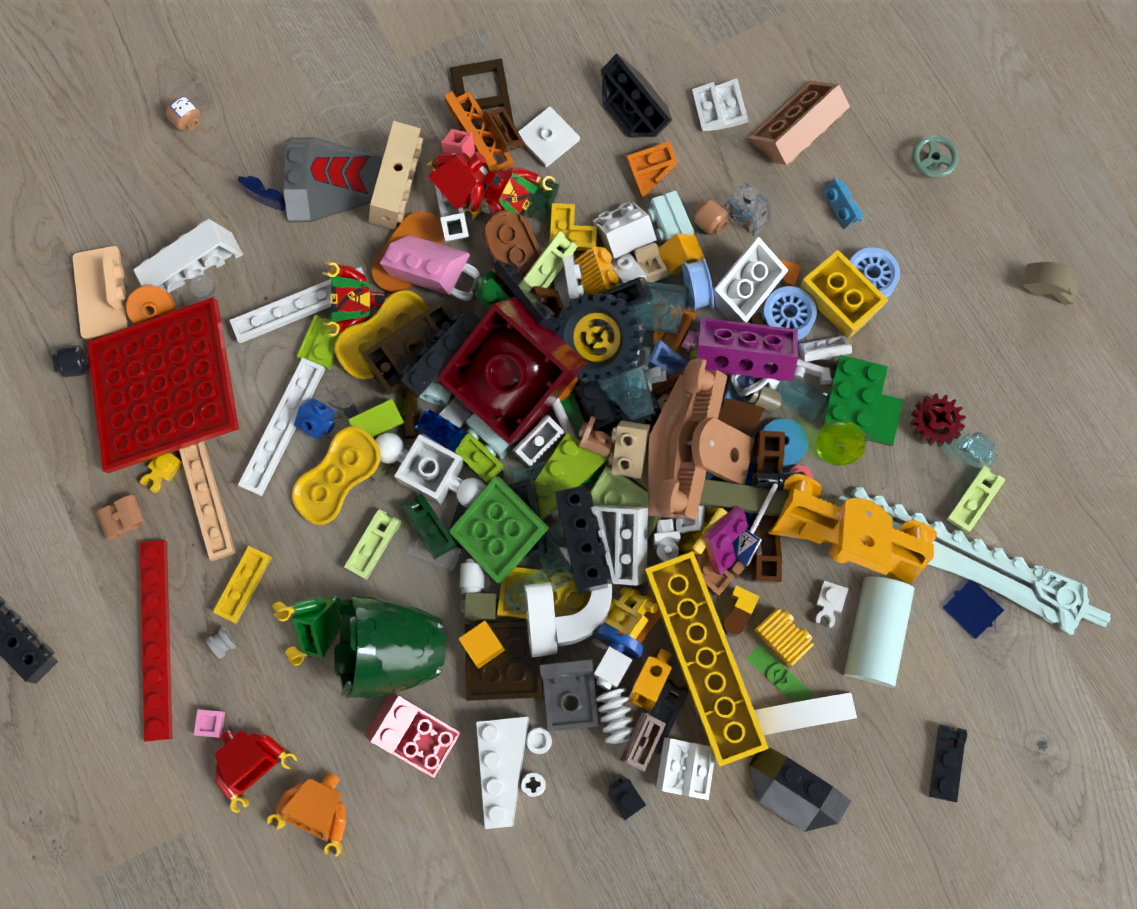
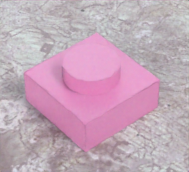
M197 710L194 735L220 738L223 732L225 712Z

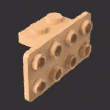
M110 246L75 253L73 255V266L81 337L85 340L95 339L129 327L126 311L127 294L123 282L124 270L121 265L118 247Z

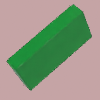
M882 394L874 432L868 441L891 447L894 445L903 399Z

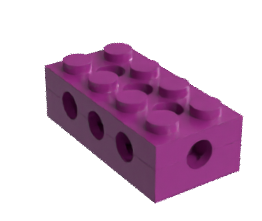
M701 317L696 358H702L707 361L705 370H718L730 375L739 374L754 378L762 377L778 381H793L798 361V329Z

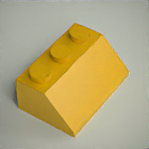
M839 250L802 280L800 286L801 289L813 298L817 309L847 339L851 338L865 326L888 301Z

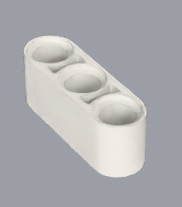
M551 582L525 585L524 592L531 657L556 655L557 637Z

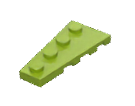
M568 432L534 482L542 521L557 508L555 492L579 487L600 466H603L609 460L607 457L580 447L581 441Z

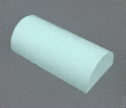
M868 576L864 578L844 676L895 688L915 590L913 586L883 577Z

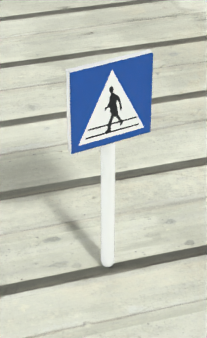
M773 484L750 531L746 529L744 533L732 542L736 558L746 566L749 565L762 540L754 532L778 487L777 484Z

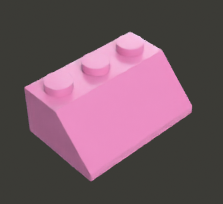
M409 235L390 243L380 264L393 278L450 296L470 254Z

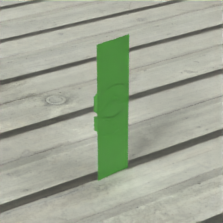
M760 644L746 658L793 703L810 700L814 696L810 690Z

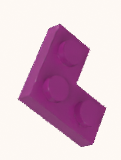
M735 506L703 536L712 570L718 575L723 574L736 561L732 542L748 528L745 512L741 507Z

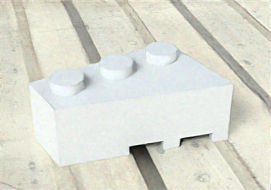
M614 505L591 507L593 515L595 514L598 519L600 528L598 533L603 540L606 551L605 557L609 565L613 584L637 586L647 582L644 571L647 568L648 507Z

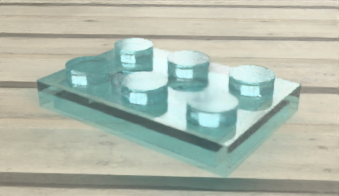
M647 281L653 298L634 307L636 312L633 315L635 318L640 317L642 321L638 326H641L644 330L678 334L689 293L688 287Z

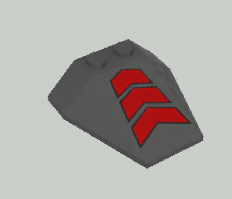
M315 137L291 138L285 147L283 187L288 222H314L371 203L381 167V156Z

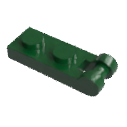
M422 494L416 496L415 500L409 503L406 501L399 505L401 512L409 520L434 559L456 548V543ZM417 509L422 510V511H420V512H418V513H416V514H415V512H414V511L417 510Z

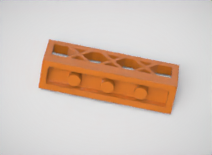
M452 91L444 95L446 106L461 131L472 133L475 153L479 152L484 156L486 163L483 166L488 172L494 171L496 173L498 170H506L513 166V159L508 152L503 153L483 119L484 113L471 92L469 91L457 98ZM469 100L472 105L470 112L464 111L460 104ZM472 118L483 122L481 130L475 129L471 122ZM483 136L493 138L492 148L485 145L482 140ZM494 154L502 155L506 161L497 166L493 156Z

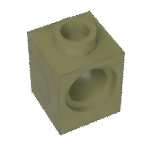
M466 593V600H461V614L465 615L467 621L497 622L498 596L496 594Z

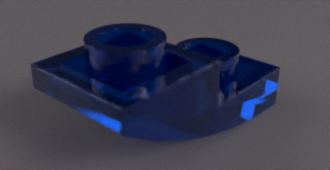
M239 176L238 181L249 196L261 204L284 211L286 204L279 191L271 188L266 190L262 181L257 177L248 176L246 178Z
M429 408L421 416L415 429L452 452L456 451L467 432Z

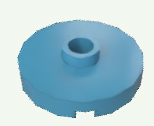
M781 418L773 420L763 429V431L785 432V439H787L788 444L785 445L783 467L795 465L803 458L808 448V437L800 424L790 419Z

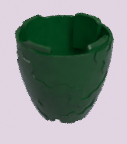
M355 596L341 601L339 605V613L342 615L339 644L334 648L335 674L340 677L341 696L365 699L386 696L416 687L441 675L442 669H438V667L444 665L446 635L439 630V628H443L440 618L416 607L387 599Z

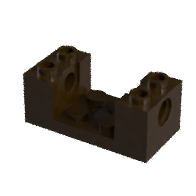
M443 300L361 353V358L387 396L403 387L399 382L403 377L400 372L409 363L414 366L420 360L417 356L418 354L410 352L409 343L417 340L421 342L423 348L426 345L431 348L437 342L434 337L443 327L448 330L454 324L451 321L454 316Z

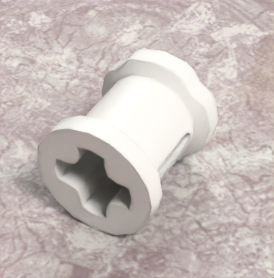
M530 773L522 780L521 787L528 796L536 797L544 792L546 783L540 774ZM532 777H535V780L541 783V787H537L535 793H532L531 788H527V783L531 782Z

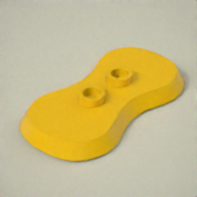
M403 290L391 294L371 319L348 327L338 336L335 343V353L340 364L349 374L358 379L373 378L374 375L361 358V353L429 309L428 305L420 296L412 291ZM411 341L409 345L419 343V341Z
M356 426L346 427L334 436L327 454L321 463L300 476L293 487V504L304 519L314 525H325L336 518L348 492L376 471L381 457L375 440L366 431Z

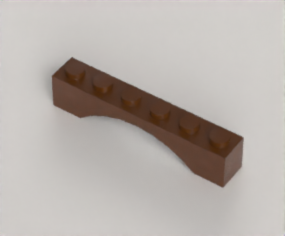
M759 431L755 435L754 472L773 473L775 470L783 469L785 432ZM753 513V523L758 514ZM763 515L754 532L762 540L752 558L751 583L777 584L782 582L780 536L769 534V531L773 528L779 517Z

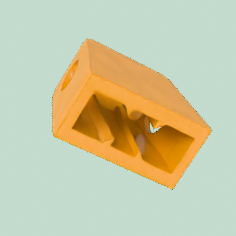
M658 648L654 658L648 657L633 687L628 702L651 712L672 669L668 665L672 656L670 652Z

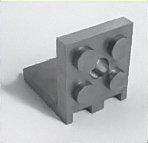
M592 660L540 665V674L544 685L548 732L599 727ZM568 696H574L578 699V707L573 711H569L564 707V700Z

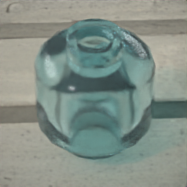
M981 432L968 433L958 446L960 457L975 468H981L985 464L990 466L997 457V454L994 453L996 443Z

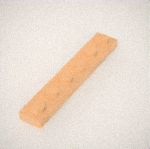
M204 441L180 449L179 452L209 560L214 561L235 554Z

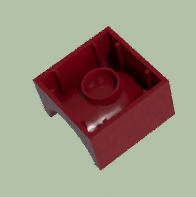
M512 298L494 303L436 379L510 445L526 436L537 425L588 362L552 330L539 326L520 301Z

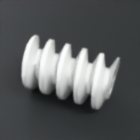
M627 688L607 691L596 698L597 702L605 703L598 710L599 712L607 713V715L601 718V722L609 723L608 726L603 728L604 733L611 734L605 739L606 743L618 744L628 742L630 734L635 728L627 726L628 723L633 721V717L625 716L631 710V707L623 706V703L628 701L629 697L621 696V693L627 690Z

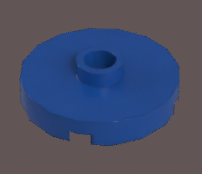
M600 625L595 636L608 645V648L610 646L618 652L639 659L644 648L636 639L628 634L625 635L623 633L622 635L617 633L616 628L608 625Z

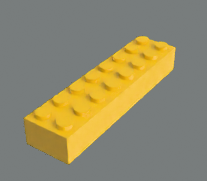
M694 552L646 568L644 571L655 602L658 604V610L717 766L721 767L769 749Z

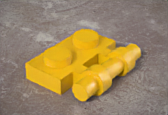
M622 587L620 590L622 597L619 601L612 598L610 610L604 623L616 628L621 634H628L636 639L648 622V619L643 616L645 612L656 613L659 607L649 596L640 595L638 590ZM631 604H635L633 609L630 608Z

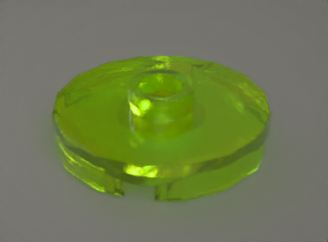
M849 421L829 422L817 433L816 449L818 455L832 465L845 466L853 464L865 452L866 441L864 432L857 425Z

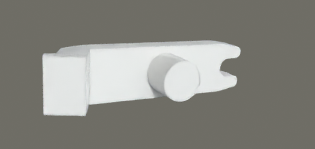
M798 359L794 378L803 379L804 373L820 377V385L831 384L833 379L831 378L829 367H821Z

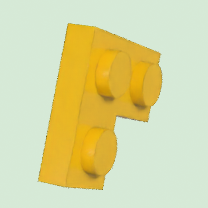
M552 203L550 242L560 230L565 234V238L569 242L573 241L578 245L575 251H588L593 246L596 247L597 226L574 225L575 204ZM558 245L556 249L562 250L563 248Z

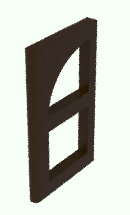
M502 58L450 68L453 91L456 98L465 94L464 76L498 71L502 95L475 100L481 110L504 106L513 122ZM469 101L460 104L464 111L470 112L472 105ZM472 119L471 122L475 129L481 130L482 127ZM483 136L482 140L486 146L493 145V138Z

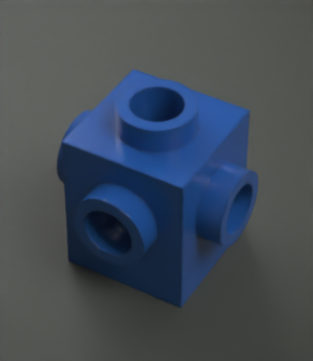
M312 397L299 406L294 426L318 440L324 434H329L333 430L336 411Z

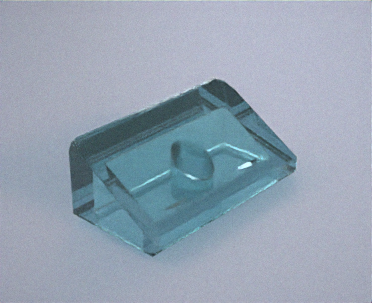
M795 377L793 381H780L776 388L781 394L783 405L811 419L816 418L828 394Z

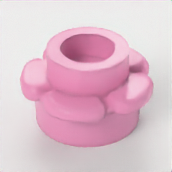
M689 330L681 347L687 349L686 352L697 347L698 331L695 333Z

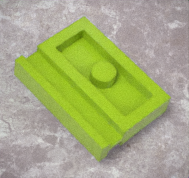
M314 315L297 358L299 360L305 358L330 370L336 358L335 343L341 333L335 336H325L324 334H328L331 328L329 325L323 326V323L331 322V320Z

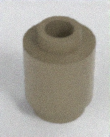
M763 386L758 391L744 396L745 402L765 408L764 412L769 414L777 411L782 404L780 392L767 386Z

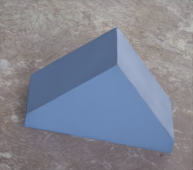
M657 340L648 361V367L650 369L661 367V371H666V376H673L675 372L684 370L688 362L662 341Z

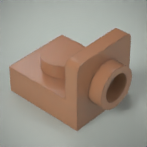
M591 416L589 423L583 422L578 436L582 437L579 446L607 457L612 445V437H609L605 432L592 430L596 418Z

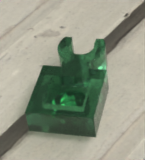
M547 180L545 185L548 188H552V190L543 191L538 183L535 184L538 188L530 201L533 202L528 209L530 218L535 211H540V221H543L546 217L545 207L552 208V203H554L559 191V184Z

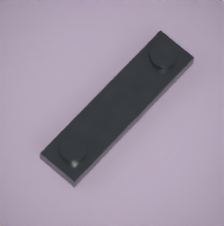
M497 259L493 268L534 321L541 327L555 331L560 325L553 317L555 313L541 302L518 273L520 271L519 268L512 262L505 263Z

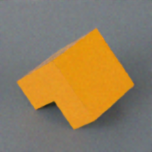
M676 234L658 248L659 256L667 267L669 275L679 274L682 271L683 261L689 264L700 261L701 257L705 259L695 235Z
M483 621L459 638V641L478 668L505 651L486 621Z

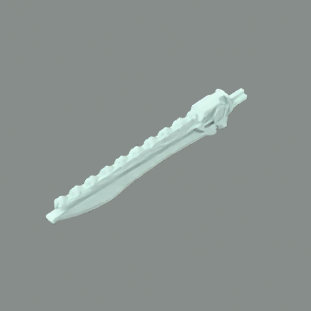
M855 487L850 494L853 498H863L877 505H883L884 510L892 519L894 518L902 523L909 520H917L929 525L937 533L936 540L1030 585L1029 588L940 543L932 542L934 544V558L928 565L977 582L1039 615L1050 624L1058 622L1060 629L1068 635H1074V629L1078 627L1081 618L1104 628L1110 622L1111 614L1088 604L1087 587L1080 582L1048 568L1044 569L1043 566L1035 565L1031 569L1022 557H1014L1010 560L1002 548H994V550L990 551L982 539H974V541L969 542L961 530H954V532L948 533L942 522H934L930 525L922 513H914V515L910 516L901 504H895L891 508L883 496H875L873 499L869 498L863 487ZM841 496V497L839 498V499H842V500H848V498H846V497H844V496ZM892 520V528L894 527L895 530H899L901 524Z

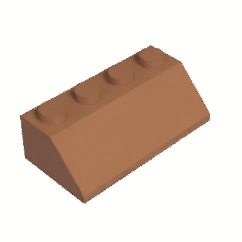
M809 81L748 137V140L772 162L787 165L792 163L801 151L808 148L813 140L826 132L827 128L835 120L841 118L850 106L839 84Z

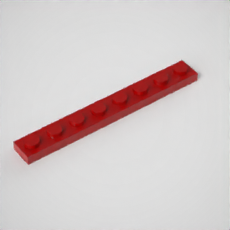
M157 540L140 542L144 742L173 739L167 541Z

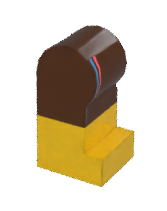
M736 585L730 597L736 600V603L731 613L722 622V628L726 635L735 637L743 632L760 596Z

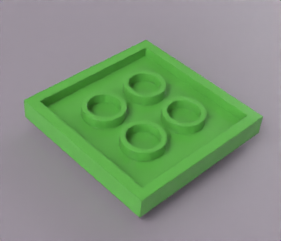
M495 476L449 532L497 583H502L549 527L500 477Z

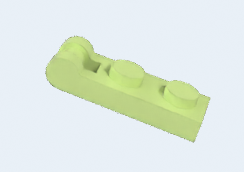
M559 230L523 279L531 289L534 286L547 288L564 266L563 258L571 256L578 245L573 241L569 242L565 238V234ZM558 245L564 249L563 253L556 249Z
M985 465L979 470L946 519L966 534L972 530L1005 481V478L1002 476H996L991 473V469ZM983 480L991 484L990 488L982 484Z
M379 509L344 568L367 580L394 533L399 529L402 521L396 517L391 518L387 516V512ZM381 524L387 526L385 532L378 530Z

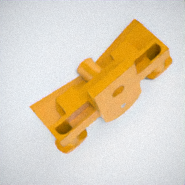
M793 474L785 481L784 489L789 490V496L769 534L810 540L820 545L822 542L831 543L832 545L828 552L834 561L838 563L851 561L909 585L915 581L934 558V544L932 542L935 541L937 533L929 525L917 520H909L902 524L899 530H895L894 527L892 528L893 519L882 507L870 500L852 498L846 500L841 507H837L836 504L832 505L831 502L828 503L826 500L823 501L817 498L822 491V487L814 479L802 474Z

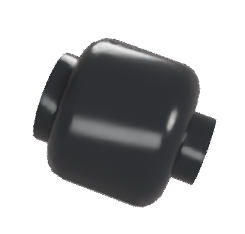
M78 345L59 347L56 353L52 354L55 373L59 372L62 377L82 376L85 374L86 367H90L88 353H84L83 349Z

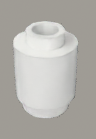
M466 559V563L460 564L459 588L461 589V595L481 593V590H484L485 570L475 559Z

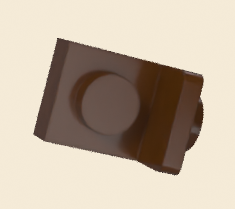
M534 286L532 288L533 292L545 306L555 313L553 317L556 319L563 309L559 291Z

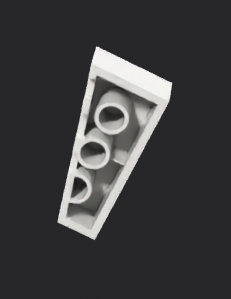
M529 717L476 722L485 829L511 827L514 825Z

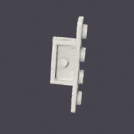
M574 254L563 258L564 266L554 278L555 290L559 291L563 308L569 307V302L572 300L580 299V296L585 295L583 285L578 284V279L582 278L579 264L575 265Z

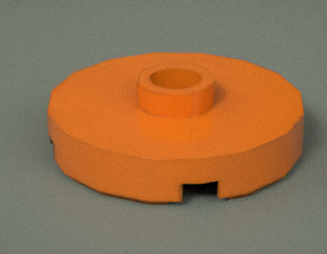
M153 284L137 287L129 295L126 302L127 314L135 325L176 310L172 295L166 289L160 286H153ZM146 306L153 307L154 312H149Z

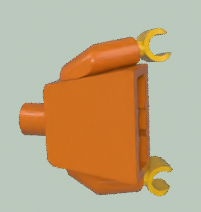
M326 773L321 783L308 779L304 784L300 783L285 791L275 809L276 814L270 815L267 818V824H272L274 819L277 818L278 826L275 830L283 828L287 822L326 842L330 838L331 841L325 846L324 853L327 855L329 846H334L337 849L335 857H337L342 851V845L339 841L343 838L346 826V808L344 803L341 802V794L334 790L340 779L332 773Z

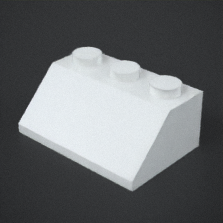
M756 237L713 290L716 307L729 321L746 323L788 271L760 237Z

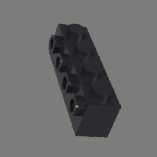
M469 308L465 312L460 310L451 319L454 324L448 330L443 327L434 337L437 342L431 348L426 345L417 356L420 360L414 366L409 363L400 372L403 377L399 382L416 398L440 375L480 323L481 319Z
M584 485L555 492L577 593L583 594L608 588V580H612L609 565H603L602 556L606 555L603 540L598 541L596 531H600L597 516L592 517L590 507H594L591 492L586 493Z
M0 596V656L25 682L37 684L58 663L53 656L55 652L47 644H41L36 639L38 634L33 629L22 625L20 622L22 618L15 611L8 610L4 606L5 600Z

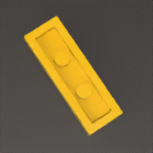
M248 546L213 613L237 624L272 557Z

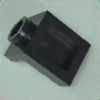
M621 777L609 786L612 791L608 795L624 820L646 806L630 779L624 782Z

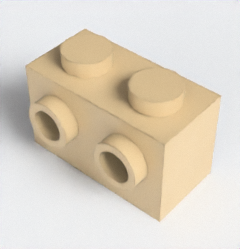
M620 421L618 427L613 428L612 442L616 443L615 450L611 451L608 465L612 466L611 474L641 479L644 473L650 425Z

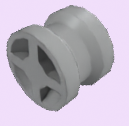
M224 627L219 628L216 635L205 639L209 648L220 659L225 656L226 651L237 647V643Z

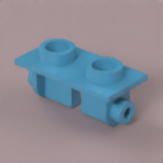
M834 178L823 190V193L843 228L847 229L853 221L858 223L863 220V212L855 201H849L852 195L846 183Z

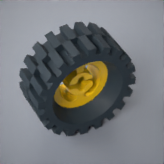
M611 294L580 296V299L572 300L569 302V307H564L560 311L563 316L562 318H556L560 325L558 330L553 332L588 362L576 377L580 379L588 378L587 381L606 380L621 375L622 372L632 367V362L638 360L640 355L637 352L642 350L644 344L640 342V337L644 336V330H639L638 324H641L642 321L640 317L635 318L633 313L636 310L632 306L627 307L625 305L627 301L624 299H617L615 295ZM597 319L604 320L611 325L613 331L611 329L605 330L607 327L605 325L594 326L593 322ZM603 332L601 335L603 341L597 342V340L599 339L597 333ZM595 343L593 348L605 347L607 352L605 354L595 353L589 348L588 344Z

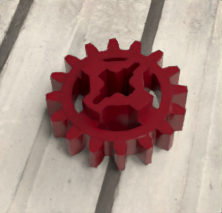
M937 393L932 396V399L925 396L922 400L923 402L919 401L915 405L916 409L911 412V415L916 418L912 419L910 425L917 426L913 433H920L922 435L919 439L920 441H923L925 438L928 439L929 446L934 442H937L938 447H942L944 442L950 445L954 441L953 438L958 439L961 436L959 431L965 428V425L960 423L966 419V416L959 414L963 409L962 406L956 408L954 405L957 400L947 401L948 395L946 394L942 399H939ZM937 417L941 420L939 423L935 421Z

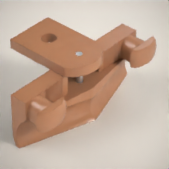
M696 358L687 363L683 375H679L649 435V516L696 520L706 472L729 483L745 485L754 439L718 420L727 375L718 370H705L707 362L705 359Z

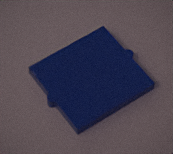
M969 580L960 590H956L954 596L942 607L974 639H977L988 627H992V622L1004 611L996 601L972 580Z

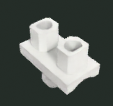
M672 519L658 520L656 526L657 533L654 534L653 549H657L658 558L665 562L678 556L680 531L674 532Z

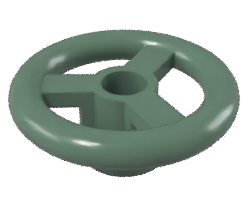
M931 135L922 138L916 143L912 152V160L916 169L923 175L931 178H942L955 170L959 154L957 148L949 139L938 135ZM929 143L930 151L921 162L919 158L920 150ZM937 143L946 146L952 158L944 156L938 150ZM942 164L948 166V167H947L946 169H944V170L937 171V170H939V168L941 167Z

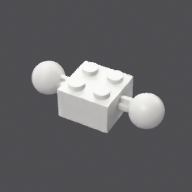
M383 433L375 439L380 450L381 462L391 464L398 461L402 463L394 476L396 480L440 506L449 490L457 493V498L461 505L469 508L487 487L478 478H467L465 480L458 478L457 476L465 464L462 457L420 434L410 451L404 449L403 441L394 433Z

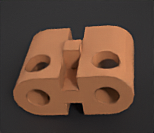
M134 495L123 497L115 501L114 505H108L96 512L106 540L120 538L127 534V531L135 530L145 524L144 517Z

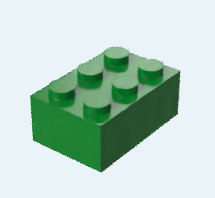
M840 355L834 366L833 380L830 384L820 430L867 442L874 432L888 366Z

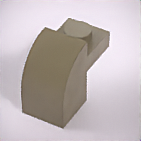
M1037 262L1027 264L1022 286L1035 296L1052 294L1064 305L1073 304L1079 283L1072 278L1074 270L1070 267L1054 262Z

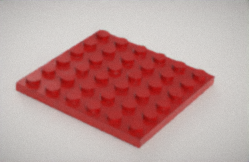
M214 297L87 342L103 472L109 474L239 430L218 300Z

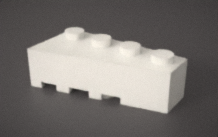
M208 219L200 222L190 232L181 235L171 245L163 247L159 253L150 259L144 260L140 266L134 269V272L141 286L153 284V286H160L171 292L185 285V279H197L204 275L203 271L214 265L218 268L226 264L224 262L225 259L233 255L235 258H238L243 253L232 232Z

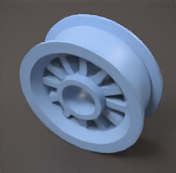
M865 248L858 251L851 258L850 262L886 298L889 297L900 278V268L896 259L889 252L880 248ZM867 273H874L877 278H871Z
M701 257L700 261L689 264L683 261V279L691 310L696 312V308L705 306L713 309V288L705 259Z
M792 286L782 287L772 292L767 298L762 312V318L766 326L782 327L784 325L785 328L791 326L792 329H798V340L804 338L810 332L817 316V308L813 298L803 289ZM790 311L795 317L789 318L785 316L784 312Z

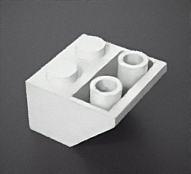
M634 202L624 203L619 206V209L612 212H603L598 215V218L592 220L594 226H597V232L605 248L614 259L657 240L649 215Z

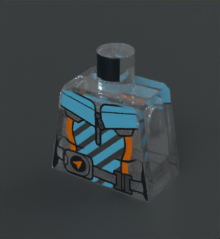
M745 182L728 198L723 206L728 211V216L753 237L770 222L769 201L759 194L756 188L751 187Z

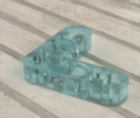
M548 531L544 533L547 549H553L555 553L549 559L542 558V554L536 555L543 568L506 592L505 601L512 611L521 612L526 609L525 585L534 584L539 580L549 582L546 577L549 575L553 581L551 585L554 592L566 585L572 578V570ZM561 569L564 575L560 577L556 571ZM518 595L521 602L516 603L513 597Z

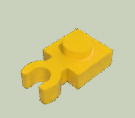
M171 453L156 457L147 466L153 471L150 474L144 475L140 483L146 486L148 482L154 481L150 490L156 493L161 488L163 478L169 482L183 465V462Z

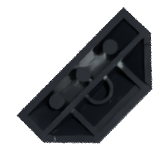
M616 53L601 69L603 105L629 137H657L672 122L669 108L644 76Z
M770 747L755 753L748 765L758 802L803 832L838 824L851 803V800L835 787Z

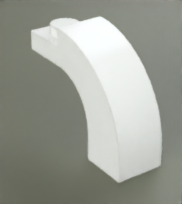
M435 185L445 241L468 238L469 234L464 208L456 210Z
M608 584V588L591 591L588 604L580 612L573 615L555 617L559 646L575 644L587 639L604 623L611 606L612 584Z

